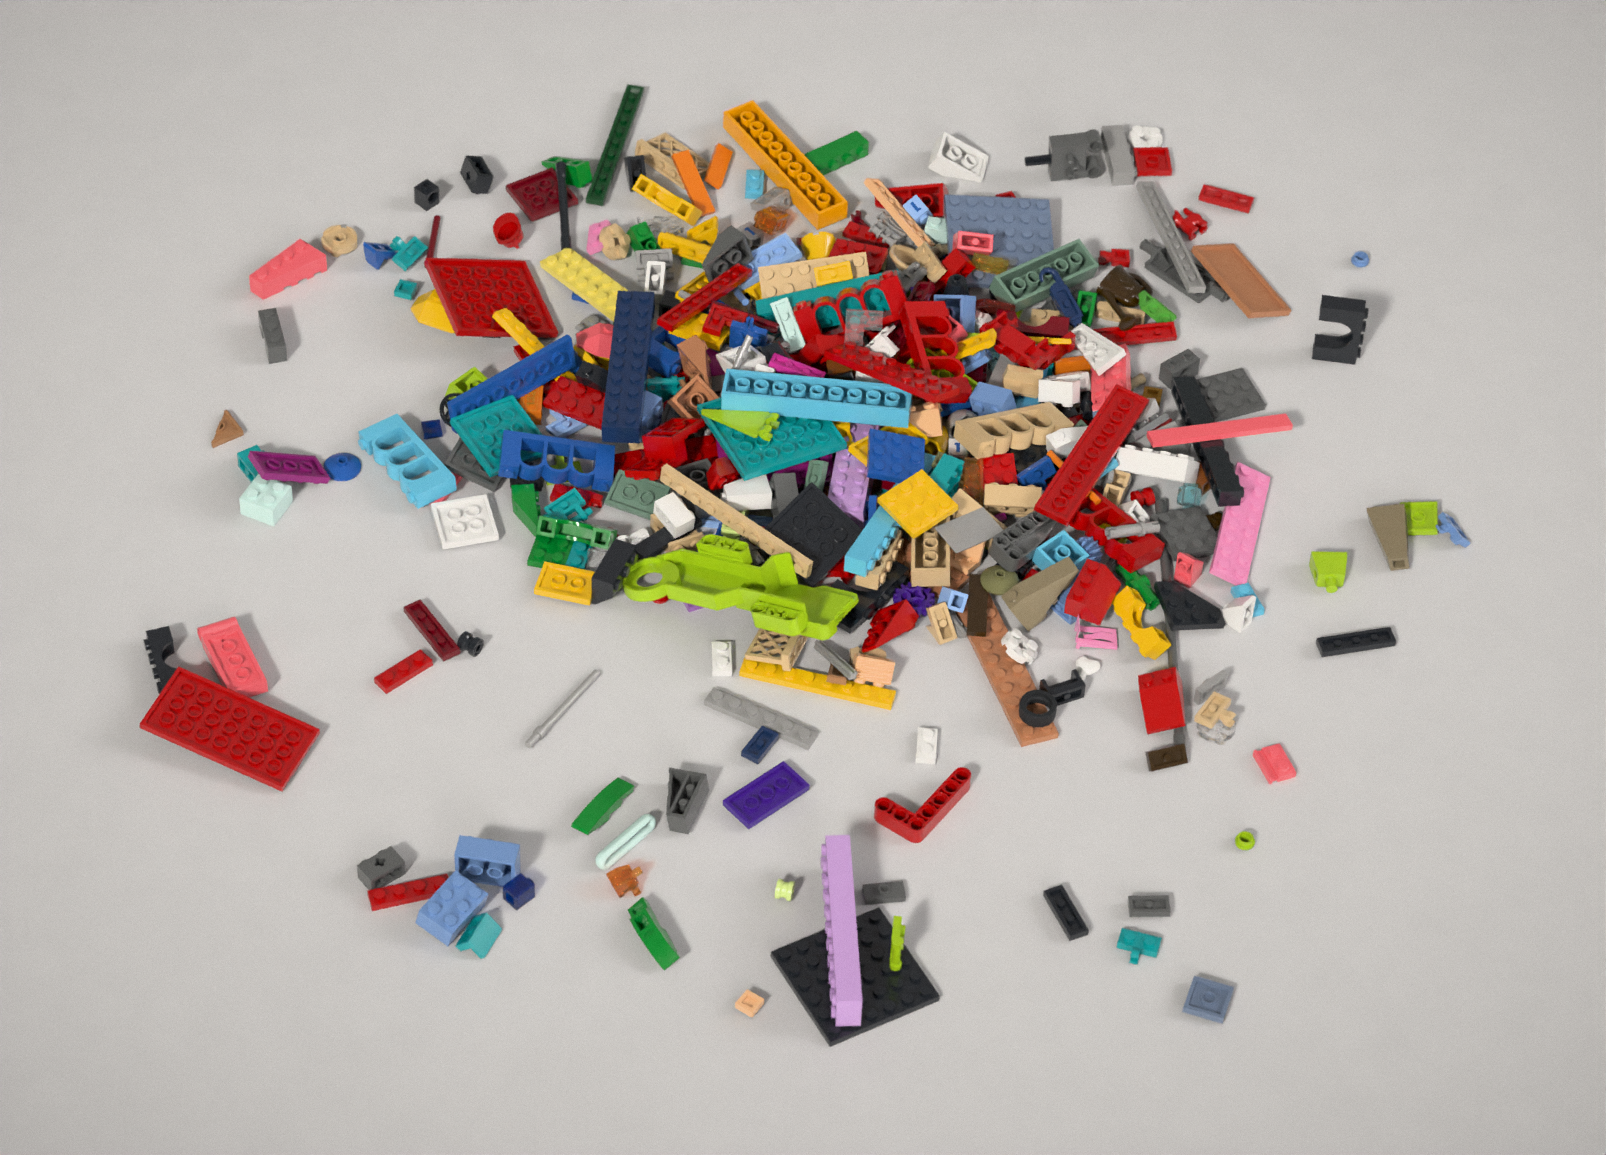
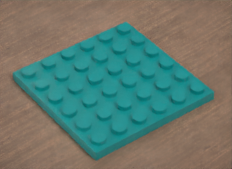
M721 398L697 405L698 413L704 419V422L744 481L847 449V442L833 422L829 420L779 416L777 422H780V425L777 429L771 430L770 433L773 434L771 440L765 441L760 436L753 438L701 415L702 409L721 410Z

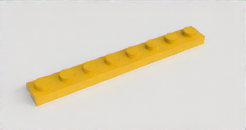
M745 657L739 671V676L888 710H891L896 696L895 690L860 684L847 680L846 685L826 682L827 675L797 668L784 671L782 670V665L746 660Z

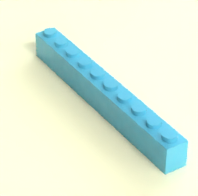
M925 453L924 471L930 476L934 470L931 465L936 456ZM881 505L846 553L844 571L866 577L869 571L874 569L875 562L881 559L884 549H888L891 539L896 537L897 530L902 528Z

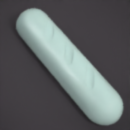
M651 814L640 816L596 855L597 867L602 870L612 867L652 832L656 825L655 817Z

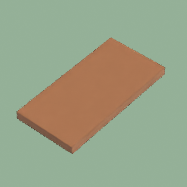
M1234 243L1194 245L1191 252L1248 318L1289 316L1291 309Z

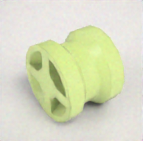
M779 878L775 889V899L785 898L791 902L795 881L785 882Z

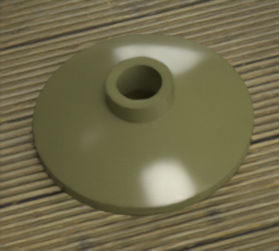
M1000 565L988 567L982 572L980 582L987 592L994 595H1003L1019 583V578L1015 571L1009 572Z

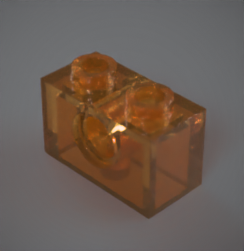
M770 206L755 214L754 227L772 236L784 231L790 215L774 206Z

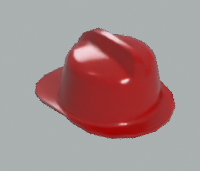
M505 213L494 222L493 233L498 244L504 245L507 248L515 247L518 249V244L524 237L518 217L514 213Z

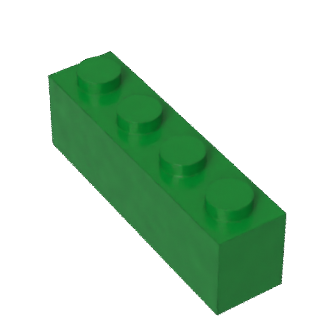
M856 130L804 155L822 175H826L867 156L869 142Z

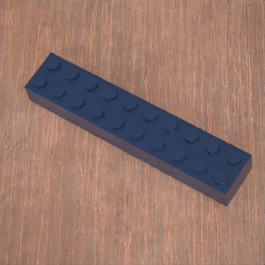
M618 291L601 426L602 442L640 444L655 313L654 292Z

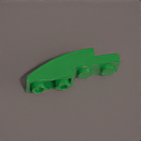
M642 897L628 909L631 916L629 920L648 951L660 967L666 970L680 956L667 931L659 924L650 904Z

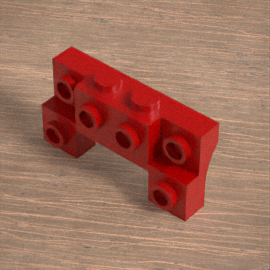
M1005 311L994 320L984 323L979 328L980 333L993 328L997 333L994 345L995 351L1003 354L1011 362L1017 363L1020 366L1026 364L1033 370H1036L1044 362L1050 363L1060 353L1059 345L1056 344L1052 347L1048 344L1046 337L1036 345L1034 340L1016 329L1018 327V320L1016 318L1012 321L1009 320Z

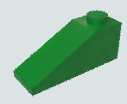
M558 156L541 161L544 167L547 169L553 168L555 172V164L557 162H565L566 184L582 188L592 181L589 161Z

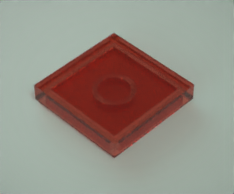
M991 299L976 300V310L996 315L997 310L1015 311L1016 308L1014 304Z

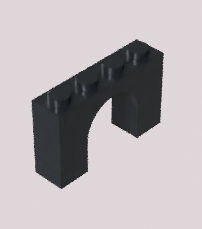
M1322 295L1319 321L1341 323L1351 331L1343 336L1315 334L1312 359L1355 365L1356 358H1360L1361 347L1359 345L1363 344L1364 334H1361V332H1365L1366 321L1364 319L1368 318L1369 308H1365L1366 300Z
M892 561L891 571L887 572L886 580L878 590L858 591L838 579L830 587L853 592L858 595L859 601L851 611L862 617V625L866 620H870L878 609H882L890 598H893L896 588L900 589L901 584L905 586L908 584L909 568L898 561Z

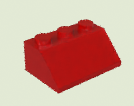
M1087 558L1066 597L1064 613L1077 617L1079 614L1080 619L1100 626L1121 587V583L1106 565Z

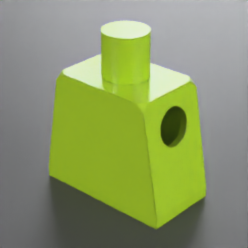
M1311 551L1309 567L1316 586L1326 587L1328 593H1334L1338 590L1337 587L1343 586L1347 552Z

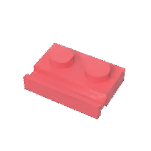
M1280 743L1264 747L1259 751H1253V757L1269 784H1272L1273 781L1280 782L1296 777V771Z

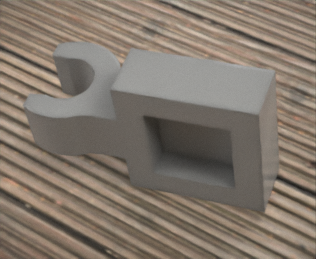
M593 313L583 319L575 329L580 332L595 324H606V322Z

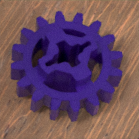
M908 582V586L901 584V589L896 588V592L893 594V604L907 599L919 615V618L921 614L926 617V608L935 604L934 593H931V588L912 587L910 582Z

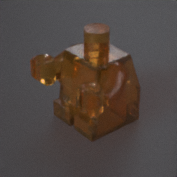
M628 864L606 873L619 898L625 896L624 894L628 891H632L635 897L641 894L637 876L643 872L639 866L632 870Z

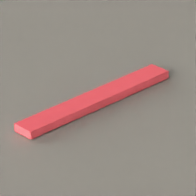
M1287 414L1152 430L1147 431V438L1152 447L1155 448L1292 430L1293 424Z

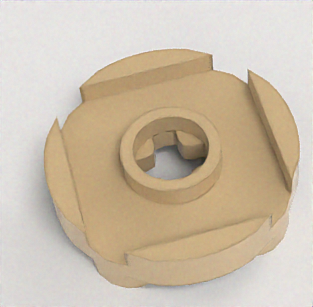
M615 223L602 228L599 234V242H602L604 247L601 249L610 260H620L626 257L631 238L628 234H625L620 226Z
M341 225L331 226L323 232L321 237L322 247L331 253L333 257H339L356 250L357 234L354 229L348 226L347 229L341 228Z

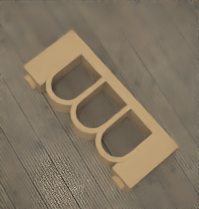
M1051 402L958 420L955 423L953 437L976 459L993 456V454H1004L1009 448L1016 450L1027 449L1031 446V443L1046 445V435L1062 428H1071L1074 426V423Z

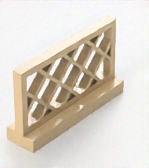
M666 132L648 141L640 139L636 143L635 156L644 155L646 164L683 190L685 187L672 160V154L689 150L700 177L706 175L709 162ZM660 147L670 148V150L660 149Z
M759 629L745 653V659L782 665V670L790 671L809 637L802 635L788 636ZM778 634L781 636L775 639L772 638L773 636ZM768 639L767 642H764V643H760V642H759V641H761V640ZM784 641L787 643L782 646L778 645L779 643H782ZM770 646H773V647H774L773 649L768 650V651L765 649V648H768V647H770ZM759 650L762 651V653L753 654V653L756 652V651H759ZM777 653L780 654V657L771 656Z

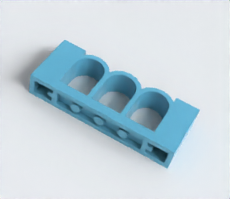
M398 414L358 432L360 448L369 455L373 454L376 463L386 466L388 476L400 482V488L406 494L409 503H413L417 509L457 490L455 476ZM399 441L404 442L393 449L383 450ZM414 455L418 457L406 464L396 465ZM429 470L431 472L430 474L423 476L419 479L410 480L411 478L425 471Z

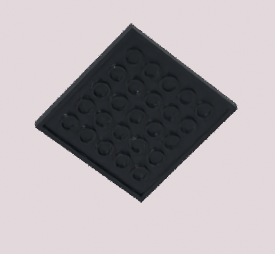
M879 907L856 916L862 989L861 1026H835V1018H831L832 1002L830 1001L829 994L831 987L828 981V972L830 971L827 966L828 951H826L827 934H825V930L771 951L770 957L829 1047L940 1000V995L905 944L903 950H901V969L899 971L890 969L893 927Z

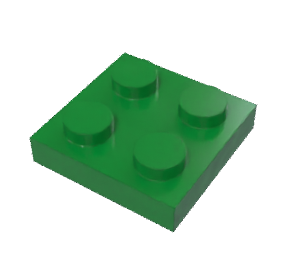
M537 535L527 560V566L542 568L544 562L566 565L574 541Z

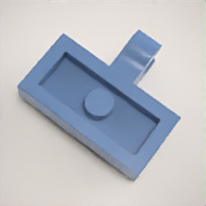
M1444 512L1438 516L1442 522L1441 526H1435L1439 533L1449 532L1451 535L1450 539L1455 545L1460 544L1466 548L1471 544L1453 517Z

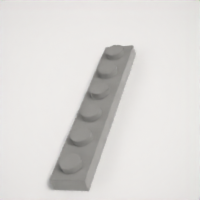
M714 687L704 700V705L758 729L764 726L779 733V738L806 750L810 749L818 736V732Z

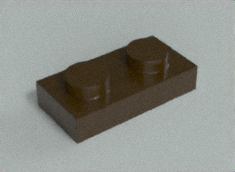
M1184 743L1145 752L1148 769L1151 772L1188 763Z

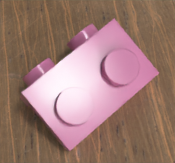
M608 219L589 226L586 250L589 255L602 251L601 248H604L603 243L599 242V234L602 228L611 225Z

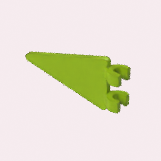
M717 409L701 410V415L753 438L760 436L765 441L771 440L773 434L770 433L771 430L777 429L780 425V422H777L779 418L777 413Z

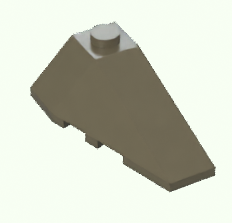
M1068 556L1016 584L1004 593L1001 598L1029 632L1048 615L1046 612L1052 604H1056L1058 601L1057 597L1062 590L1067 589L1078 574L1079 569Z

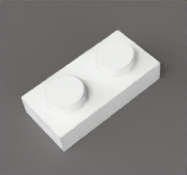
M731 641L711 642L712 676H732Z
M918 727L915 763L935 764L938 729Z

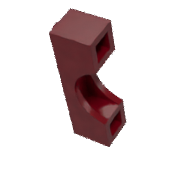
M997 309L996 317L1003 311L1007 312V318L1011 321L1016 318L1018 320V327L1016 329L1026 336L1061 338L1068 333V317L1051 316L1043 325L1029 326L1018 319L1015 311Z

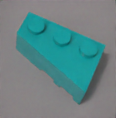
M944 453L930 477L952 498L958 490L965 461Z

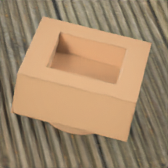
M747 989L736 1001L735 1008L753 1018L764 1005V999Z

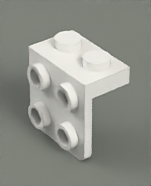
M893 325L890 328L886 326L865 347L891 358L899 349L887 335L896 326Z

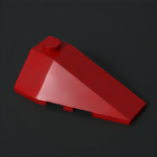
M944 183L887 188L902 206L917 195L933 215L932 217L941 218L945 216L944 196L948 194V189ZM875 197V207L885 209Z

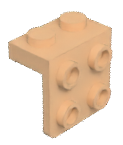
M986 541L957 554L950 547V565L969 575L980 566Z

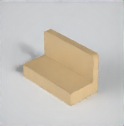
M1008 364L1002 375L1003 388L1012 390L1014 395L1037 399L1039 380L1043 378V370H1033L1032 368Z

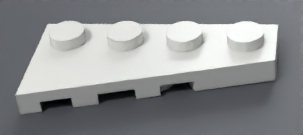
M1083 323L1071 331L1076 335L1075 346L1098 376L1126 355L1123 348Z

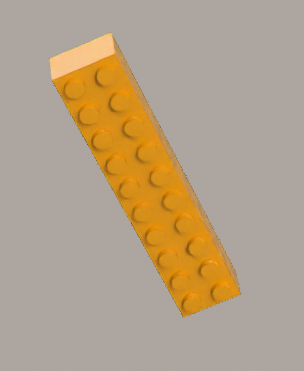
M753 100L723 112V128L753 161L764 170V173L777 187L789 189L792 203L817 230L847 218L848 202Z

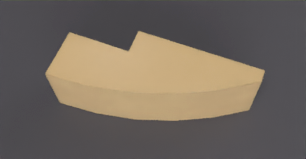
M1114 469L1113 482L1107 483L1103 496L1117 507L1123 503L1132 479L1131 474Z

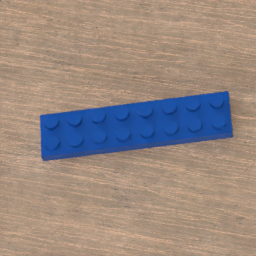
M568 334L448 401L450 421L453 417L513 395L517 400L575 367L576 362L572 338Z

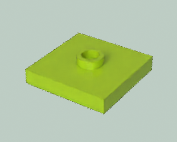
M1437 501L1399 502V504L1405 505L1408 536L1438 535V530L1435 527L1438 525Z

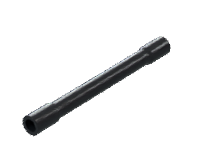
M557 162L555 168L558 184L561 250L565 248L572 249L568 215L566 163Z

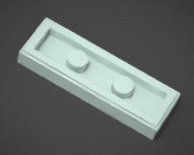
M788 298L770 303L784 341L790 344V347H787V349L790 348L789 354L800 351L806 344Z

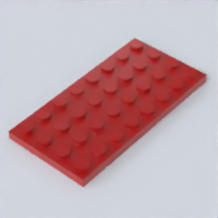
M179 666L140 722V728L281 792L320 734V729Z

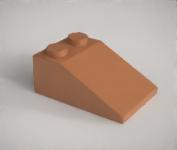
M694 335L677 344L684 373L689 378L692 375L696 376L698 374L712 389L711 359L706 352L708 347L705 341L700 340Z

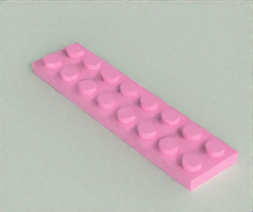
M1240 462L1235 464L1234 471L1239 476L1240 486L1244 488V497L1241 498L1240 506L1224 507L1209 573L1236 586L1247 583L1271 478Z

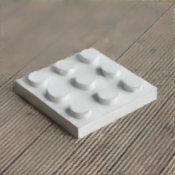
M486 494L431 503V511L442 549L499 540V534Z

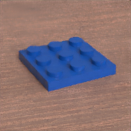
M870 428L868 432L867 477L901 483L921 469L924 470L925 439Z

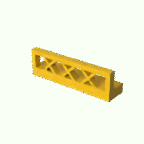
M660 232L658 235L660 249H672V254L700 263L704 262L712 247L669 232Z

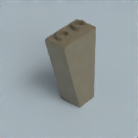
M1393 504L1367 508L1369 523L1390 570L1410 569L1405 505Z

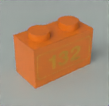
M543 385L517 399L535 425H541Z

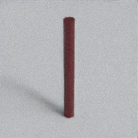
M435 215L433 219L426 258H434L441 217Z

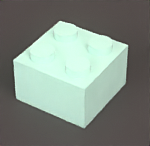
M258 474L239 498L241 514L275 526L293 502L292 486L277 480H264Z

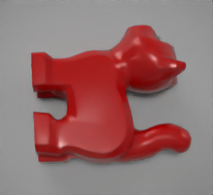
M1184 208L1183 212L1188 217L1183 218L1175 210L1172 219L1176 227L1189 236L1190 241L1196 238L1195 232L1199 230L1201 235L1207 231L1208 222L1203 220L1200 214Z

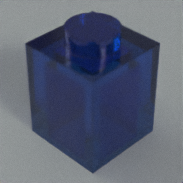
M522 873L503 886V899L515 910L520 909L535 898L534 882L530 878H526Z

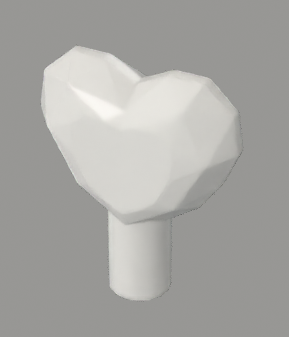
M1084 656L1076 659V668L1083 681L1087 675H1091L1100 669L1099 661L1089 660Z

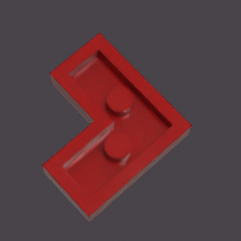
M713 303L704 322L702 332L720 337L724 326L730 327L732 320L746 323L748 313Z

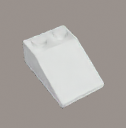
M944 132L933 145L928 168L942 176L982 182L989 156Z

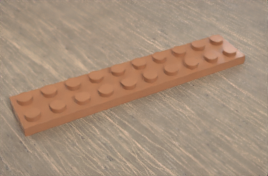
M988 592L986 637H967L1020 746L1024 747L1057 739L1059 733L1053 722L1045 727H1032L1024 723L1019 717L1021 697L1026 692L1037 690L1025 664L1012 659L1006 653V645L1002 646L1001 639L1008 630ZM968 599L963 613L955 611L958 619L966 628ZM1033 703L1026 707L1029 711L1036 714L1048 712L1045 705Z

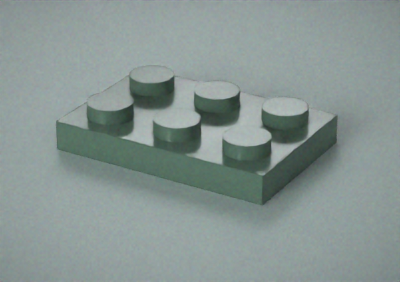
M619 469L604 503L607 506L650 520V515L654 514V502L670 494L672 489L667 485L650 481L646 478L634 480V478L625 477V471Z

